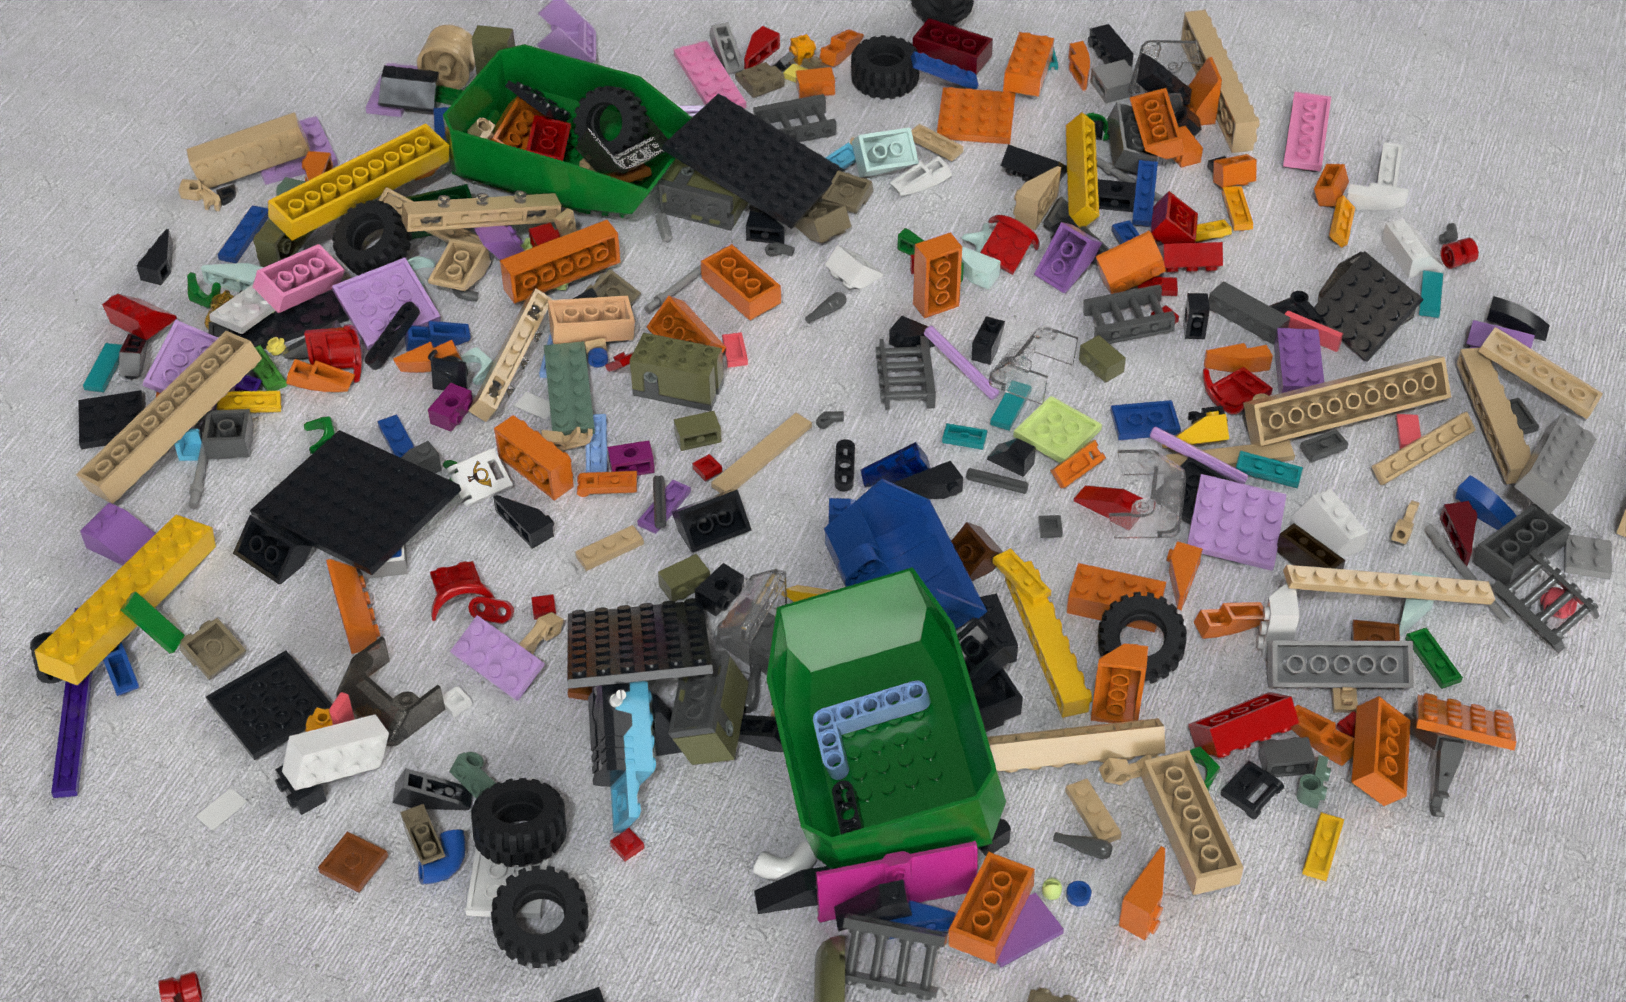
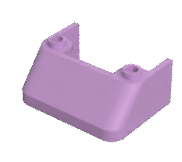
M552 0L538 12L551 25L552 30L537 44L540 49L591 63L596 60L595 29L565 0Z

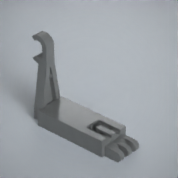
M1404 713V716L1411 720L1410 734L1437 751L1435 785L1430 812L1432 816L1445 817L1444 812L1441 811L1443 798L1448 799L1450 797L1448 789L1463 756L1466 739L1416 728V714Z

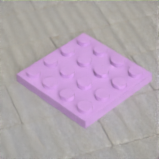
M317 116L300 120L299 122L308 139L310 151L331 153L333 166L338 165L337 158ZM306 156L260 171L265 185L282 181L285 177L292 178L305 174V170L302 169V160Z
M406 258L332 286L335 296L352 325L355 326L367 350L372 348L400 307L406 302H413L420 310V314L412 326L426 327L428 321H441L440 314Z
M175 320L142 386L161 393L212 345L218 337ZM236 385L228 392L235 391ZM217 403L210 411L217 410Z
M1201 474L1187 544L1202 548V554L1273 571L1287 494Z

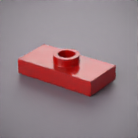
M1153 277L1137 285V289L1161 285L1162 296L1178 295V284L1175 277Z
M621 352L614 356V360L605 365L607 371L610 372L630 364L633 352L626 355L624 352Z

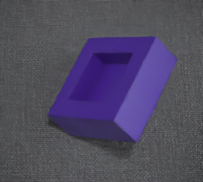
M245 375L237 383L235 391H258L262 380Z

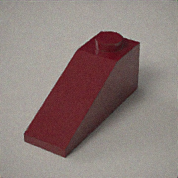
M1469 501L1444 504L1440 521L1456 554L1468 566L1472 553L1477 512L1472 508Z

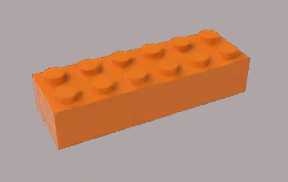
M604 220L500 260L504 291L515 304L527 299L536 288L541 292H546L621 263L618 232L608 220Z

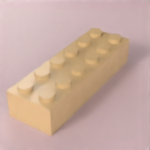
M294 112L188 148L187 154L189 164L197 179L207 188H212L306 156L308 151H310L308 139Z
M1187 750L1144 760L1141 778L1193 895L1240 884L1244 867L1190 751Z

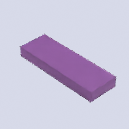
M672 480L665 488L666 522L672 516V511L677 510L691 493V487ZM653 502L637 522L639 527L656 534L661 527H655Z

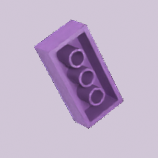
M1277 328L1274 351L1278 394L1324 383L1319 330Z

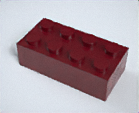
M929 18L913 36L912 45L915 46L918 53H924L931 58L940 59L944 63L956 65L960 69L972 71L977 75L992 57L993 38Z

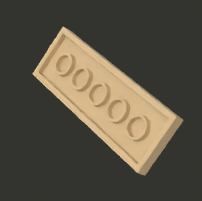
M1494 327L1478 351L1487 359L1498 363L1503 369L1514 373L1521 380L1530 383L1540 392L1546 393L1558 403L1567 406L1577 415L1583 416L1586 419L1591 415L1603 395L1597 389Z

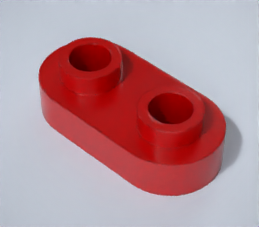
M486 596L473 598L468 607L472 617L475 618L478 615L485 621L495 623L508 622L514 615V608L510 602ZM480 603L484 604V611L480 609ZM502 607L506 609L505 615L501 613Z

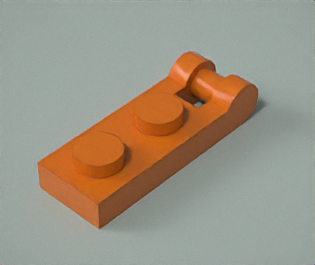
M1096 440L1090 441L1083 448L1050 470L1060 488H1065L1106 459L1104 453L1099 451Z
M637 471L580 473L577 476V483L579 484L577 486V495L586 497L589 494L637 492Z

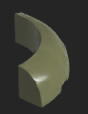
M845 936L830 937L822 942L817 949L814 966V1002H845Z

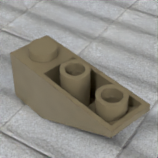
M424 804L400 812L406 835L421 865L446 857Z

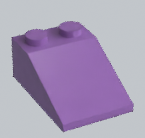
M1061 222L1034 275L1061 292L1066 293L1093 261L1102 242L1072 224Z
M108 503L80 530L87 549L121 565H124L156 534L128 511L112 503Z

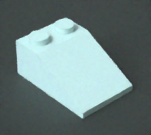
M911 127L862 134L851 141L860 178L903 169L919 163Z

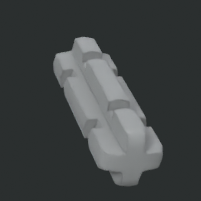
M659 211L655 215L661 239L662 241L670 242L673 236L667 216Z

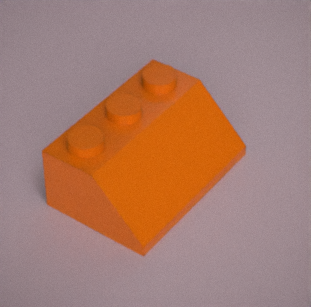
M1150 230L1096 256L1102 281L1110 294L1124 292L1166 272L1163 257Z

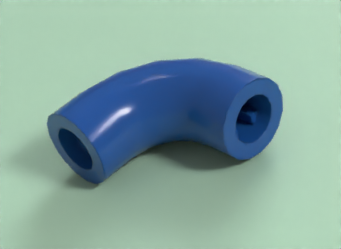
M449 830L440 834L441 846L446 857L421 865L420 861L418 862V877L421 885L434 884L449 879L459 870L465 858L466 841L464 830Z

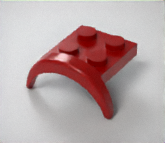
M995 215L989 218L988 223L997 224L980 253L1000 260V268L1013 275L1030 244L1032 243L1034 249L1038 250L1040 242L1035 232L1022 222L1006 215Z
M349 324L340 328L305 330V341L311 365L318 361L338 369L354 368L353 374H355L353 381L355 383L359 382L362 371V351L355 326Z
M1245 367L1238 369L1214 384L1211 380L1209 369H1203V382L1209 398L1216 406H1222L1224 411L1229 414H1238L1244 411L1243 403L1252 401L1253 397L1257 394H1266L1268 396L1272 394L1273 388Z
M473 561L460 562L450 567H440L430 572L437 594L431 609L432 621H436V616L441 606L457 595L476 593L495 598L490 589L481 583Z

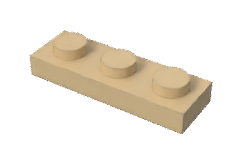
M921 124L911 130L915 143L950 161H953L963 153L964 146Z
M631 525L575 551V554L584 569L588 571L644 545V539L636 528Z
M1087 778L1066 786V794L1094 838L1104 839L1110 843L1121 839V831Z

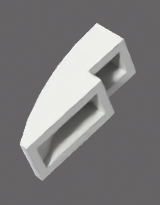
M938 156L926 165L921 161L890 183L900 195H907L940 184L952 177L949 166Z
M1371 182L1370 187L1350 184L1347 199L1356 210L1395 209L1405 206L1409 189Z

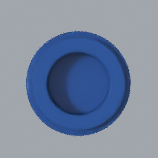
M602 348L590 350L588 352V363L593 367L605 366L608 363L607 351Z
M1074 881L1067 887L1066 898L1074 906H1085L1090 902L1092 891L1087 883Z

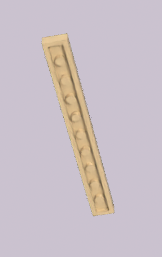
M1286 565L1283 569L1288 588L1489 605L1495 600L1489 581Z

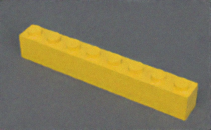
M1081 112L1066 124L1069 215L1080 228L1082 226L1086 227L1099 217L1095 122Z
M1032 561L1025 562L1027 566L1041 579L1040 572L1038 569L1034 568ZM1005 576V582L1061 717L1064 718L1089 712L1092 693L1089 688L1086 689L1083 672L1078 670L1076 656L1070 652L1068 637L1062 633V624L1060 619L1055 617L1053 603L1049 602L1047 597L1032 605Z

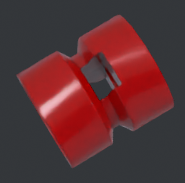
M1468 237L1457 242L1444 244L1441 247L1440 254L1443 264L1447 268L1452 269L1462 266V264L1475 262L1478 259L1479 251L1476 242Z
M196 971L181 974L177 980L174 977L158 981L161 1002H203Z

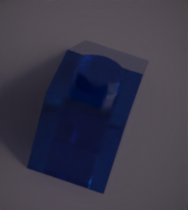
M914 442L860 469L864 486L871 487L881 479L891 483L930 469V464L926 453Z

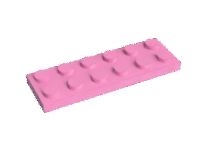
M707 41L674 49V56L705 105L719 93L735 104L746 108V101Z
M1294 92L1283 163L1284 167L1321 172L1331 96Z

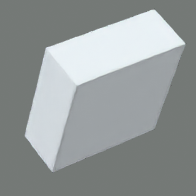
M459 686L439 697L440 704L452 717L472 706L471 699Z

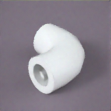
M799 842L794 852L787 857L780 858L763 851L755 863L753 873L768 880L778 881L798 871L811 869L816 863L817 858L814 856L809 843Z

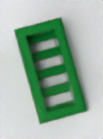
M904 228L898 234L897 250L908 255H915V244L924 240L911 230Z

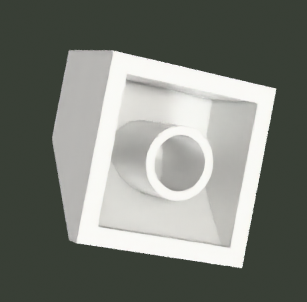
M837 245L825 264L831 269L829 273L838 279L842 278V283L850 289L853 287L862 289L884 275L861 255Z

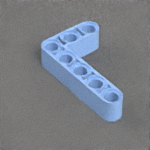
M912 681L818 710L813 716V723L822 760L830 777L840 780L845 778L849 772V764L841 735L925 710L931 702L925 684L921 681ZM922 694L920 697L914 698L915 695ZM899 701L898 703L891 705L892 702ZM835 742L833 745L827 746L829 743ZM840 762L838 766L832 767L835 763Z

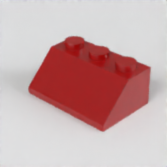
M534 115L526 151L563 161L571 123Z
M1168 191L1153 206L1151 234L1156 241H1161L1163 244L1194 243L1196 241L1198 213Z
M1223 242L1178 243L1157 246L1163 257L1166 272H1178V268H1186V272L1198 271V267H1206V271H1216L1218 267L1223 266Z
M122 294L113 295L102 304L111 324L144 340H148L177 319L176 315L142 299Z

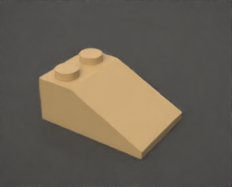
M1057 166L1025 182L1021 189L1016 191L1014 196L1016 206L1013 211L1016 220L1022 222L1030 229L1037 230L1058 198L1061 167Z
M451 238L428 279V283L466 291L481 279L491 263L488 249L484 245Z

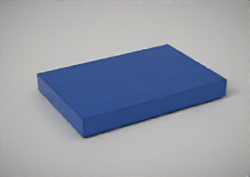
M1172 400L1111 405L1110 407L1118 440L1150 438V433L1154 427H1158L1171 435H1177L1181 432Z

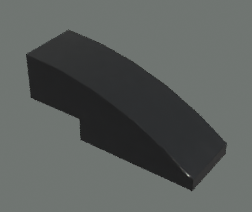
M1493 296L1486 321L1507 325L1506 328L1532 334L1535 335L1534 339L1546 341L1550 327L1547 322L1532 311L1516 303Z

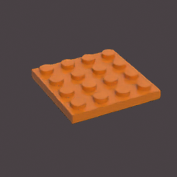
M943 87L937 133L950 140L1010 144L1015 92Z
M1429 693L1417 696L1416 728L1515 750L1517 741L1513 717L1508 712L1498 709L1494 712L1485 710V707L1477 704L1466 706L1455 699L1440 700L1436 695Z

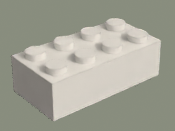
M375 714L289 736L282 772L294 790H299L380 768L389 732Z

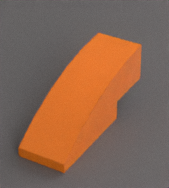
M848 29L831 37L830 44L821 48L820 59H822L823 63L832 67L839 65L861 42L864 34Z
M1083 41L1070 43L1068 55L1070 60L1069 71L1081 89L1085 91L1087 90L1089 80V53Z
M450 340L437 347H434L429 342L397 356L393 360L401 372L416 373L431 371V361L428 359V355L432 350H437L438 352L435 358L443 359L447 356H454L460 360L462 358L453 340Z
M1245 343L1206 350L1204 367L1225 372H1235L1242 367H1245L1250 372L1269 371L1273 355L1267 345L1247 348Z
M295 359L288 372L286 384L314 391L346 392L349 390L355 374L318 361L311 365Z
M1261 602L1223 603L1220 609L1200 610L1194 620V624L1203 639L1243 632L1259 626L1260 621H1264L1263 605Z
M1300 705L1295 706L1299 724L1292 726V730L1300 738L1308 737L1312 748L1341 766L1353 757L1354 738L1336 730L1335 722Z

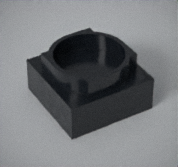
M1003 668L975 692L985 732L1004 725L1005 720L1021 714L1023 697Z

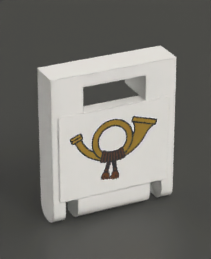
M494 448L447 468L449 474L458 471L451 476V480L460 485L461 491L458 494L463 500L471 496V499L464 502L466 507L511 489L513 486ZM493 462L502 477L499 480H496L489 466Z

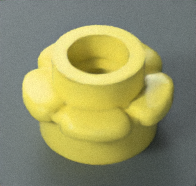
M278 337L270 339L266 350L271 352L273 356L281 354L286 349L285 340L283 338L278 339Z

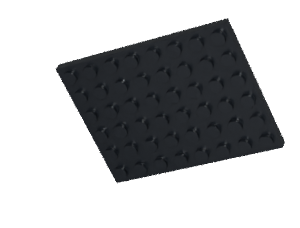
M719 93L670 137L662 147V150L791 229L823 197L832 185L831 181L837 171H845L836 163L831 162L821 154L816 153L806 145L801 144L788 134L783 133Z
M338 430L259 501L250 512L252 515L268 516L310 545L373 575L461 491L459 484Z
M689 598L684 602L676 603L669 600L656 605L643 603L637 607L621 605L617 609L600 607L594 611L575 610L572 613H568V689L713 674L703 603L696 598Z

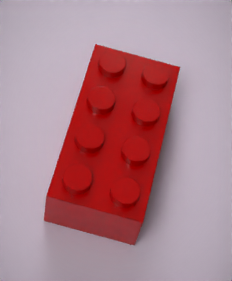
M1267 692L1192 722L1188 726L1195 748L1201 747L1208 755L1223 758L1229 756L1232 750L1246 749L1251 746L1252 742L1257 740H1268L1274 733L1288 732L1292 730V726L1299 724L1292 696Z

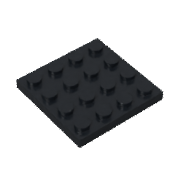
M1364 251L1314 306V309L1322 317V323L1325 326L1343 333L1342 340L1368 362L1424 299Z
M286 650L206 696L207 703L254 760L288 741L289 736L305 731L307 719L310 715L314 714L316 708L330 709L332 703Z

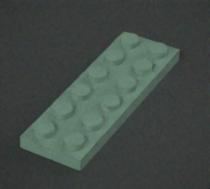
M584 341L544 345L552 431L562 432L566 436L570 435L576 427H580V433L582 434L587 433L588 428L593 429V434H595Z

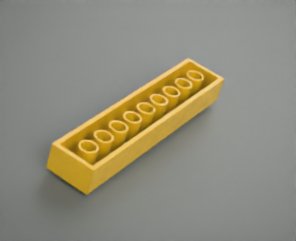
M425 123L268 200V218L293 241L348 213L347 210L351 207L355 208L356 204L361 202L365 204L366 201L380 197L386 187L394 190L449 162V144Z
M176 514L35 650L39 671L78 685L137 626L120 610L131 593L137 592L155 608L216 547L213 527Z

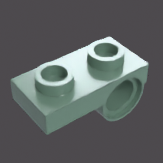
M475 752L459 754L449 771L476 799L486 788H492L493 784H495L481 769L484 765V760Z
M1319 755L1315 773L1305 774L1301 777L1296 794L1301 804L1318 809L1319 801H1325L1327 786H1323L1324 781L1328 782L1331 768L1327 767L1329 757Z

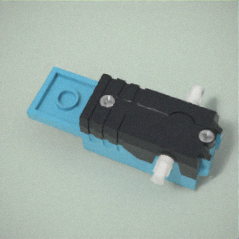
M648 681L593 686L592 693L588 697L591 751H593L591 755L593 762L592 774H594L593 785L611 788L613 833H622L640 816L641 806L640 803H637L639 786L656 768V760L652 753L654 747V736L651 735L653 715L649 709L651 691L648 690Z

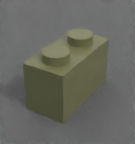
M1098 335L1080 345L1079 361L1105 383L1124 373L1126 357L1101 336Z
M715 411L673 419L674 433L681 451L721 443V427Z
M697 554L658 571L659 587L669 600L675 602L695 593V589L710 576V570Z

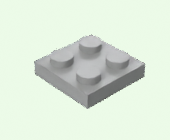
M1569 534L1564 546V572L1610 579L1612 575V541Z

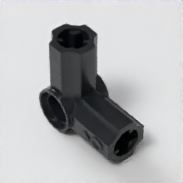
M1294 291L1290 298L1269 305L1283 314L1291 311L1319 324L1322 323V317L1309 303V296L1304 291Z

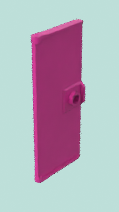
M972 841L913 854L900 851L886 854L882 860L816 872L817 920L819 923L835 920V906L879 884L904 879L909 893V899L918 903L966 894L978 873L977 843Z

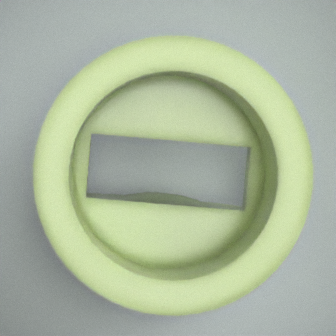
M1048 878L1042 885V894L1049 900L1058 899L1062 893V885L1058 879Z

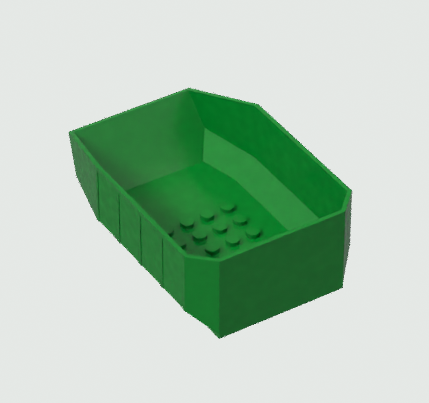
M526 44L499 50L443 114L453 175L520 195L555 193L561 203V207L584 214H590L591 211L602 212V216H608L609 213L620 214V218H623L626 214L634 213L675 160V157L662 150L663 144L692 118L641 76ZM508 80L514 83L519 81L533 89L540 90L544 93V97L554 100L558 103V107L571 113L570 117L577 115L575 109L580 107V99L582 97L586 98V93L590 90L594 91L596 87L604 86L621 87L635 93V97H639L642 100L640 105L646 107L647 112L645 116L649 119V123H646L648 133H644L645 141L643 144L638 145L640 149L637 152H632L631 156L623 157L622 159H606L603 168L634 159L650 167L652 175L645 177L642 181L628 183L601 174L600 171L595 172L580 167V161L589 154L583 149V146L574 147L567 142L564 158L561 161L468 134V129L479 118L486 119L492 110L497 109L500 116H502L508 104L517 96L505 87ZM614 105L608 106L600 118V129L603 136L608 141H612L619 135L622 128V116Z
M908 568L777 607L766 679L800 825L814 856L829 868L836 869L882 860L886 854L900 851L913 854L976 841L977 848L992 844L1006 799L954 623L914 568ZM921 681L924 683L931 700L930 705L925 710L841 735L849 764V772L843 779L835 780L831 778L822 760L813 723L814 714L822 708L908 682ZM917 694L914 698L920 697L922 694ZM894 701V702H892L891 705H894V704L898 703L899 701ZM831 742V743H829L827 746H831V745H833L835 742ZM840 762L835 763L832 767L838 766ZM843 780L850 782L856 790L864 825L862 829L845 834L840 833L832 796L833 786ZM843 789V794H841V796L843 797L845 802H849L846 799L847 789ZM846 810L843 814V819H851L855 814V810Z

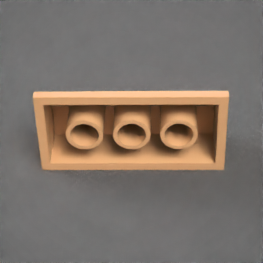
M628 296L548 300L550 334L553 344L582 341L585 343L586 341L605 338L606 342L634 339L635 320Z

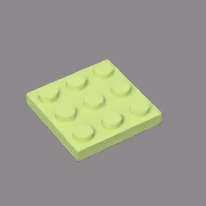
M1050 396L1014 430L1013 437L1035 446L1036 450L1061 463L1089 443L1101 431L1102 424Z

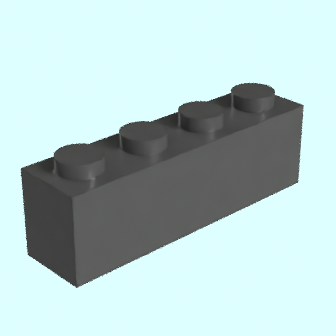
M1224 281L1209 294L1210 310L1273 345L1277 328L1289 327L1290 317Z

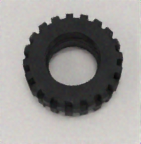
M911 0L912 7L917 11L916 14L921 16L922 21L926 22L930 18L952 26L966 18L971 13L974 4L973 0Z
M880 35V37L873 36L869 40L865 39L852 51L851 81L858 91L861 90L862 94L869 95L871 98L878 97L885 100V98L895 99L897 96L902 97L905 93H910L918 84L919 70L913 68L911 60L913 52H918V50L912 43L906 42L901 37Z
M613 86L596 87L594 91L590 90L586 93V98L582 97L579 104L581 105L575 109L577 115L576 118H573V124H576L574 133L579 136L577 141L580 145H584L583 149L594 157L616 160L632 155V152H637L640 149L638 145L644 143V133H648L646 123H649V119L645 116L647 112L646 107L640 105L642 100L639 97H635V93L630 90ZM610 105L616 106L622 116L621 131L612 141H608L600 129L601 115Z
M373 200L366 201L365 204L362 202L358 203L355 208L351 207L348 209V213L345 216L342 215L340 223L335 226L334 230L336 233H333L332 240L334 241L333 249L336 252V256L357 276L408 256L407 250H410L411 247L409 241H412V233L407 232L401 220L402 216L388 203L379 200L375 202ZM384 229L381 238L375 245L361 250L362 244L369 234L376 230Z
M1134 592L1133 597H1128L1126 594L1121 596V601L1112 602L1110 609L1105 610L1102 615V621L1099 622L1098 627L1099 653L1103 657L1121 646L1120 634L1127 624L1137 620L1154 623L1162 630L1164 643L1158 652L1147 656L1145 681L1149 680L1150 684L1155 683L1157 678L1165 679L1168 677L1171 670L1175 671L1179 661L1183 659L1187 635L1184 619L1181 614L1177 613L1176 606L1173 603L1168 605L1167 599L1162 596L1157 599L1154 598V593L1147 592V596H1141V592Z
M519 778V780L507 779L504 783H495L492 788H486L477 797L471 809L475 847L486 859L489 860L491 858V861L498 865L503 863L506 867H512V865L526 867V864H538L540 860L550 858L552 852L556 853L566 838V817L563 798L549 784L545 782L542 784L536 779H532V781L526 778ZM516 821H528L524 823H511Z
M540 865L532 866L533 870L526 871V868L518 870V876L510 875L506 879V886L500 885L497 889V897L493 898L491 921L494 937L497 939L500 949L505 950L506 956L511 960L517 958L518 964L526 966L527 962L532 963L533 968H540V964L547 963L548 967L555 966V961L558 959L562 963L569 959L568 953L575 954L579 949V942H584L589 923L586 895L583 889H579V883L576 879H569L568 873L563 870L557 873L555 872V867L547 866L546 870L540 869ZM537 899H547L557 903L564 912L562 923L556 929L546 934L536 935L522 930L517 925L516 915L528 902Z

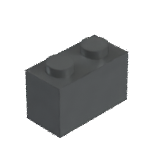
M1293 737L1281 740L1269 739L1261 742L1258 756L1262 769L1274 777L1312 774L1315 758L1308 737Z

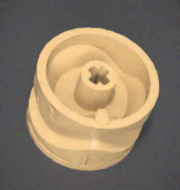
M440 25L434 28L418 55V69L439 72V85L461 89L466 85L470 72L475 68L472 35L463 28L454 25Z

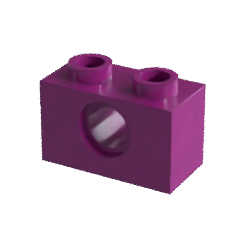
M450 383L428 408L430 424L452 432L469 412L468 410L473 402L472 391Z
M649 440L607 447L611 472L637 471V476L655 473L654 458Z

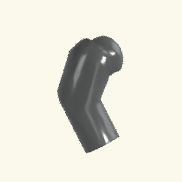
M1449 223L1446 226L1447 231L1439 235L1441 244L1455 242L1458 239L1455 223Z
M779 242L768 244L765 247V252L770 257L781 254L793 256L795 247Z
M452 289L453 294L457 298L477 302L479 292L468 289L466 291Z
M844 411L823 412L816 419V425L824 429L833 422L844 421Z

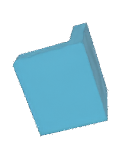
M189 429L182 439L175 443L179 461H198L202 443L199 429Z

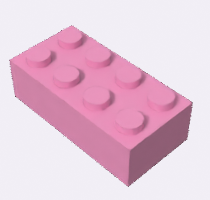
M318 244L257 270L253 288L280 313L331 290L333 285L341 282L345 269Z

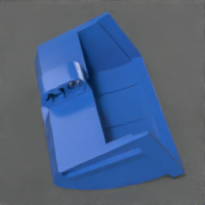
M881 479L824 528L825 545L845 587L913 567L954 623L955 629H958L972 618L979 619L987 612L929 499Z

